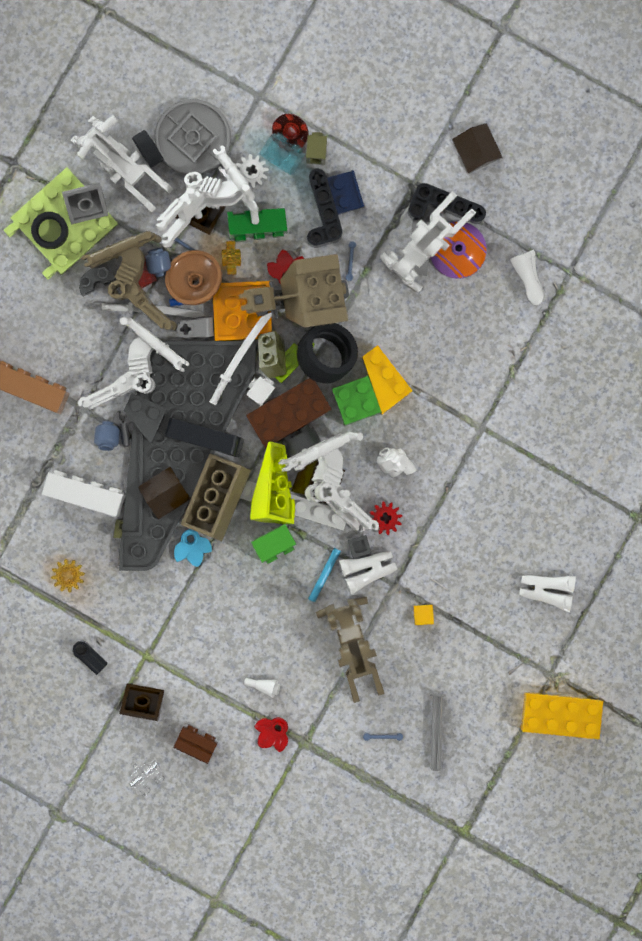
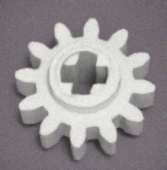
M249 154V160L241 157L243 164L237 163L236 165L247 183L251 184L252 188L255 189V183L262 186L261 179H268L264 173H267L269 169L263 168L266 161L259 162V155L253 159L252 155ZM252 167H253V168H255V172H257V173H256V174L253 173V174L250 176V175H249V172H248L247 170H248V169L251 170Z

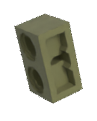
M312 132V135H308L306 164L325 165L327 136H323V133Z
M276 331L258 335L260 370L268 378L286 375L284 340Z

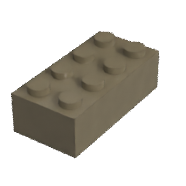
M209 454L181 525L223 541L251 470Z

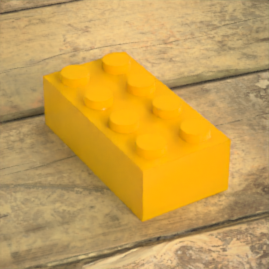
M524 692L521 731L600 740L603 701L600 699Z

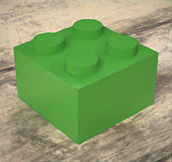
M369 376L332 389L345 426L381 413Z
M286 524L251 542L261 562L266 561L267 564L277 560L276 555L282 552L286 555L295 550L293 546L296 545Z

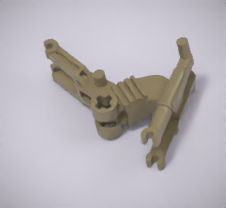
M146 231L81 257L82 260L87 259L88 261L84 266L92 269L114 258L118 259L121 256L122 262L115 275L117 279L108 286L109 295L118 300L129 299L138 309H141L160 326L161 329L177 330V323L170 320L152 303L138 283L143 274L145 261L144 254L139 248L151 241L160 243L162 240L161 236ZM118 287H121V288H120V290L122 291L121 294H118V293H119V291L117 290Z
M367 597L347 599L348 605L335 609L334 604H331L316 611L318 619L327 615L331 631L338 629L336 620H339L341 629L337 630L341 645L339 651L342 659H339L338 663L340 667L350 666L345 673L354 703L360 701L354 679L369 674L373 676L378 696L385 694L375 663L368 661L369 658L377 656L375 649H370L368 640H364L360 624L355 625L352 618L355 615L357 623L364 621L359 605L368 604Z

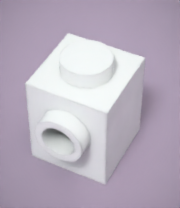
M266 376L264 379L262 377L254 378L248 386L250 390L246 396L259 406H262L274 392V382Z

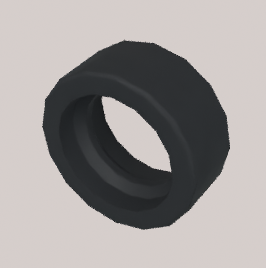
M145 130L132 137L136 147L150 168L164 160Z
M44 212L33 220L31 234L35 242L41 247L56 249L67 240L68 226L64 218L59 214ZM48 219L57 221L61 227L59 238L52 242L43 240L39 235L40 224Z

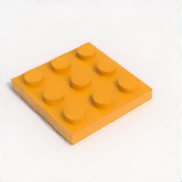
M270 281L221 283L219 290L213 296L215 341L245 340L262 316L257 317L256 313L247 314L246 311H241L240 307L247 305V300L239 299L238 295L248 289L270 287ZM271 318L258 335L272 332Z

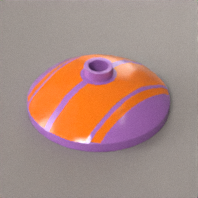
M459 221L450 222L449 224L454 227ZM466 223L453 237L443 238L450 245L445 251L441 248L433 257L430 256L434 267L441 274L455 279L466 278L476 273L483 265L487 253L486 242L476 227ZM460 245L462 251H456L455 246Z

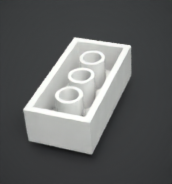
M54 470V473L48 472L42 495L111 516H120L126 496L122 494V490L113 487L106 490L103 489V484L91 481V484H86V479L73 476L72 479L66 478V473Z

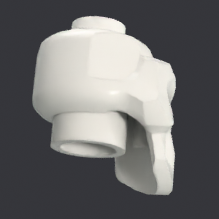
M384 448L380 451L377 464L383 473L395 477L403 471L406 475L417 471L414 464L401 448Z

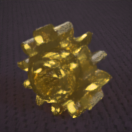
M226 241V249L221 251L222 267H227V275H236V266H241V251L236 249L235 241Z
M65 559L64 565L61 562H57L59 568L52 569L56 575L52 576L51 579H57L54 586L61 585V592L67 587L68 592L71 593L73 586L75 589H79L78 582H85L83 579H80V576L86 573L79 571L82 565L75 566L76 560L69 564L68 559ZM70 570L73 578L66 581V577L63 576L64 572L67 573Z

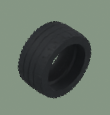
M332 323L314 326L302 337L298 344L297 361L304 374L313 381L323 384L334 383L342 379L354 367L358 358L356 340L351 332L342 325ZM315 338L329 340L338 348L342 359L339 368L326 366L317 359L313 351V341Z

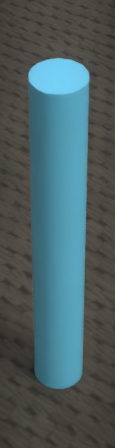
M333 549L308 598L313 602L317 600L341 552L340 550Z

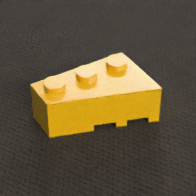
M378 345L362 357L381 409V415H383L412 393L413 390Z

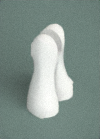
M534 250L511 258L510 261L525 285L528 300L533 305H539L545 301L546 295L537 276L536 254Z
M391 551L377 553L364 558L339 560L344 577L367 568H373L363 574L345 579L351 595L357 593L369 583L397 570L396 563L387 564L384 567L381 565V562H386L393 558Z
M524 575L522 576L521 583L535 585V590L520 588L519 595L551 604L570 613L573 595L544 591L543 589H556L573 593L576 576L541 577Z

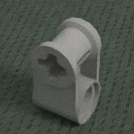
M203 316L183 319L177 325V332L183 338L214 336L213 317ZM183 324H187L188 327H191V329H188V333H184V330H180V328L183 327Z

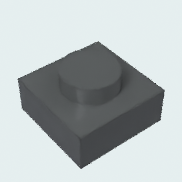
M367 535L348 540L353 558L371 554Z

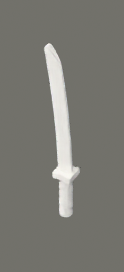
M129 302V304H102V311L143 312L132 302ZM156 306L167 315L189 318L206 316L200 311Z
M272 313L262 316L251 330L225 373L220 375L221 380L209 401L210 403L217 404L227 383L231 382V376L240 361L271 318Z

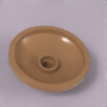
M191 250L178 255L172 260L171 268L165 274V284L169 294L177 302L184 305H199L207 302L217 293L222 282V271L217 260L209 253L199 250ZM198 280L199 283L194 285L193 283Z

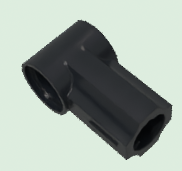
M80 640L74 644L72 651L75 657L79 658L96 675L108 664L88 642ZM79 644L87 647L85 654L77 653L76 647Z

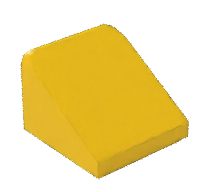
M433 605L413 606L414 625L434 624Z

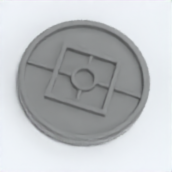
M186 99L171 105L161 115L155 129V145L164 159L163 162L173 171L183 175L191 172H198L203 175L213 171L221 164L214 156V149L219 152L221 151L220 146H224L226 154H228L231 145V131L226 117L216 106L199 99Z

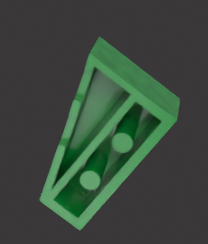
M285 208L258 211V224H252L250 210L238 214L227 212L231 240L235 239V242H244L246 238L254 237V240H262L268 235H273V238H280L288 233Z

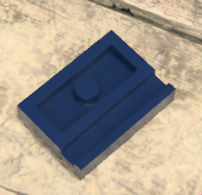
M354 170L327 178L338 215L365 207Z

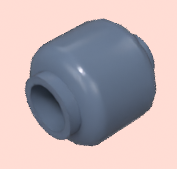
M163 248L149 250L145 256L148 273L155 274L156 277L164 276L166 271L171 268L169 253L163 250Z
M102 422V424L95 428V445L103 451L113 450L119 444L120 429L113 422Z

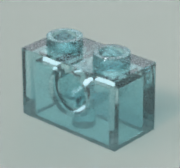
M280 133L272 134L259 153L289 175L295 173L306 156L303 153V148L297 144L291 145L287 142V138ZM280 148H285L288 151L286 158L280 155Z

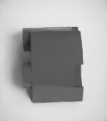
M92 268L80 278V293L84 297L95 292L97 284L102 283L108 286L111 282L116 281V278L106 268Z
M308 425L300 429V434L293 437L291 434L282 439V445H285L287 459L298 454L302 449H307L321 442L314 427L310 428Z

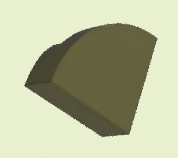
M116 519L113 538L122 537L123 519Z

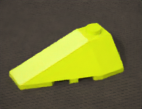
M268 442L251 501L250 520L263 523L294 524L295 501L291 499L290 493L292 483L288 481L287 471H282V468H285L286 465L279 464L280 460L287 459L285 445Z

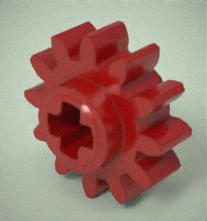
M384 501L381 504V508L378 505H374L377 511H370V514L374 516L372 519L376 520L379 524L378 533L381 534L385 530L386 534L389 535L390 529L397 532L395 525H402L397 519L403 517V515H397L396 513L399 507L392 509V502L386 507ZM383 513H386L387 516H391V520H388V524H385L384 521L380 520V517L383 516Z

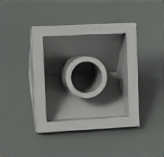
M100 183L62 192L71 224L108 216Z

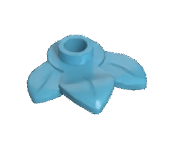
M188 529L181 535V542L175 546L174 556L177 562L187 558L192 565L198 567L203 560V553L212 552V546L207 538L200 537L197 531ZM189 535H192L194 537V541L192 543L187 541V537Z

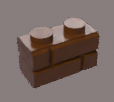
M192 725L183 726L173 748L208 764L218 744L215 741L216 737L209 733L202 735L198 733L199 729Z

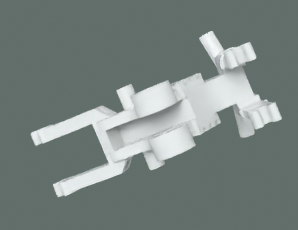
M92 116L88 122L93 127L84 136L74 135L70 140L77 148H81L77 156L83 159L93 145L96 148L93 154L101 161L99 165L112 176L110 180L116 184L122 177L125 180V188L152 213L156 207L133 186L146 173L169 194L173 191V188L147 165H137L135 163L141 157L137 151L132 154L110 135L106 138L102 134L118 122L114 116H111L105 122Z
M220 146L221 151L218 152L214 149L213 152L215 158L224 167V169L221 166L218 167L219 173L227 181L222 182L221 179L217 180V178L213 179L207 176L205 179H202L201 174L198 172H191L185 176L186 192L180 198H176L166 211L157 218V229L163 231L177 214L179 216L176 222L163 235V247H170L177 236L190 223L192 217L195 216L196 219L202 218L201 210L206 206L219 209L220 206L234 205L241 199L243 204L250 210L252 224L259 223L258 206L254 201L255 195L237 169V165L226 154L224 146Z
M453 191L430 215L429 225L423 220L416 224L418 228L410 236L412 240L402 250L405 256L400 262L397 261L398 256L394 252H391L389 256L383 253L379 257L391 272L394 271L402 278V282L418 293L423 287L414 281L418 274L412 269L416 265L420 268L430 256L433 257L441 248L445 251L450 245L443 238L453 237L476 214L471 208L454 227L442 218L440 213L457 197Z
M122 317L120 323L127 325L129 329L134 330L135 334L139 336L130 344L128 354L129 371L120 376L110 386L87 397L80 398L78 405L94 409L132 390H137L144 394L153 392L155 381L150 377V374H152L150 355L154 349L157 354L162 355L181 372H185L182 364L186 366L190 364L169 348L168 344L163 343L134 319ZM143 380L149 382L146 384V388L140 386L143 384Z
M339 433L307 449H302L301 452L288 459L279 461L280 465H286L285 468H282L284 472L291 470L293 467H295V470H301L305 465L318 459L319 465L316 467L317 469H315V474L311 480L314 484L308 486L305 491L307 500L310 502L325 501L354 531L378 530V522L373 520L349 498L350 491L344 490L339 484L344 472L342 471L343 456L337 448L350 440L361 441L363 439L362 433Z

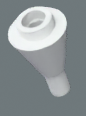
M245 678L244 685L254 687L271 698L278 695L280 691V684H278L277 679L257 681Z

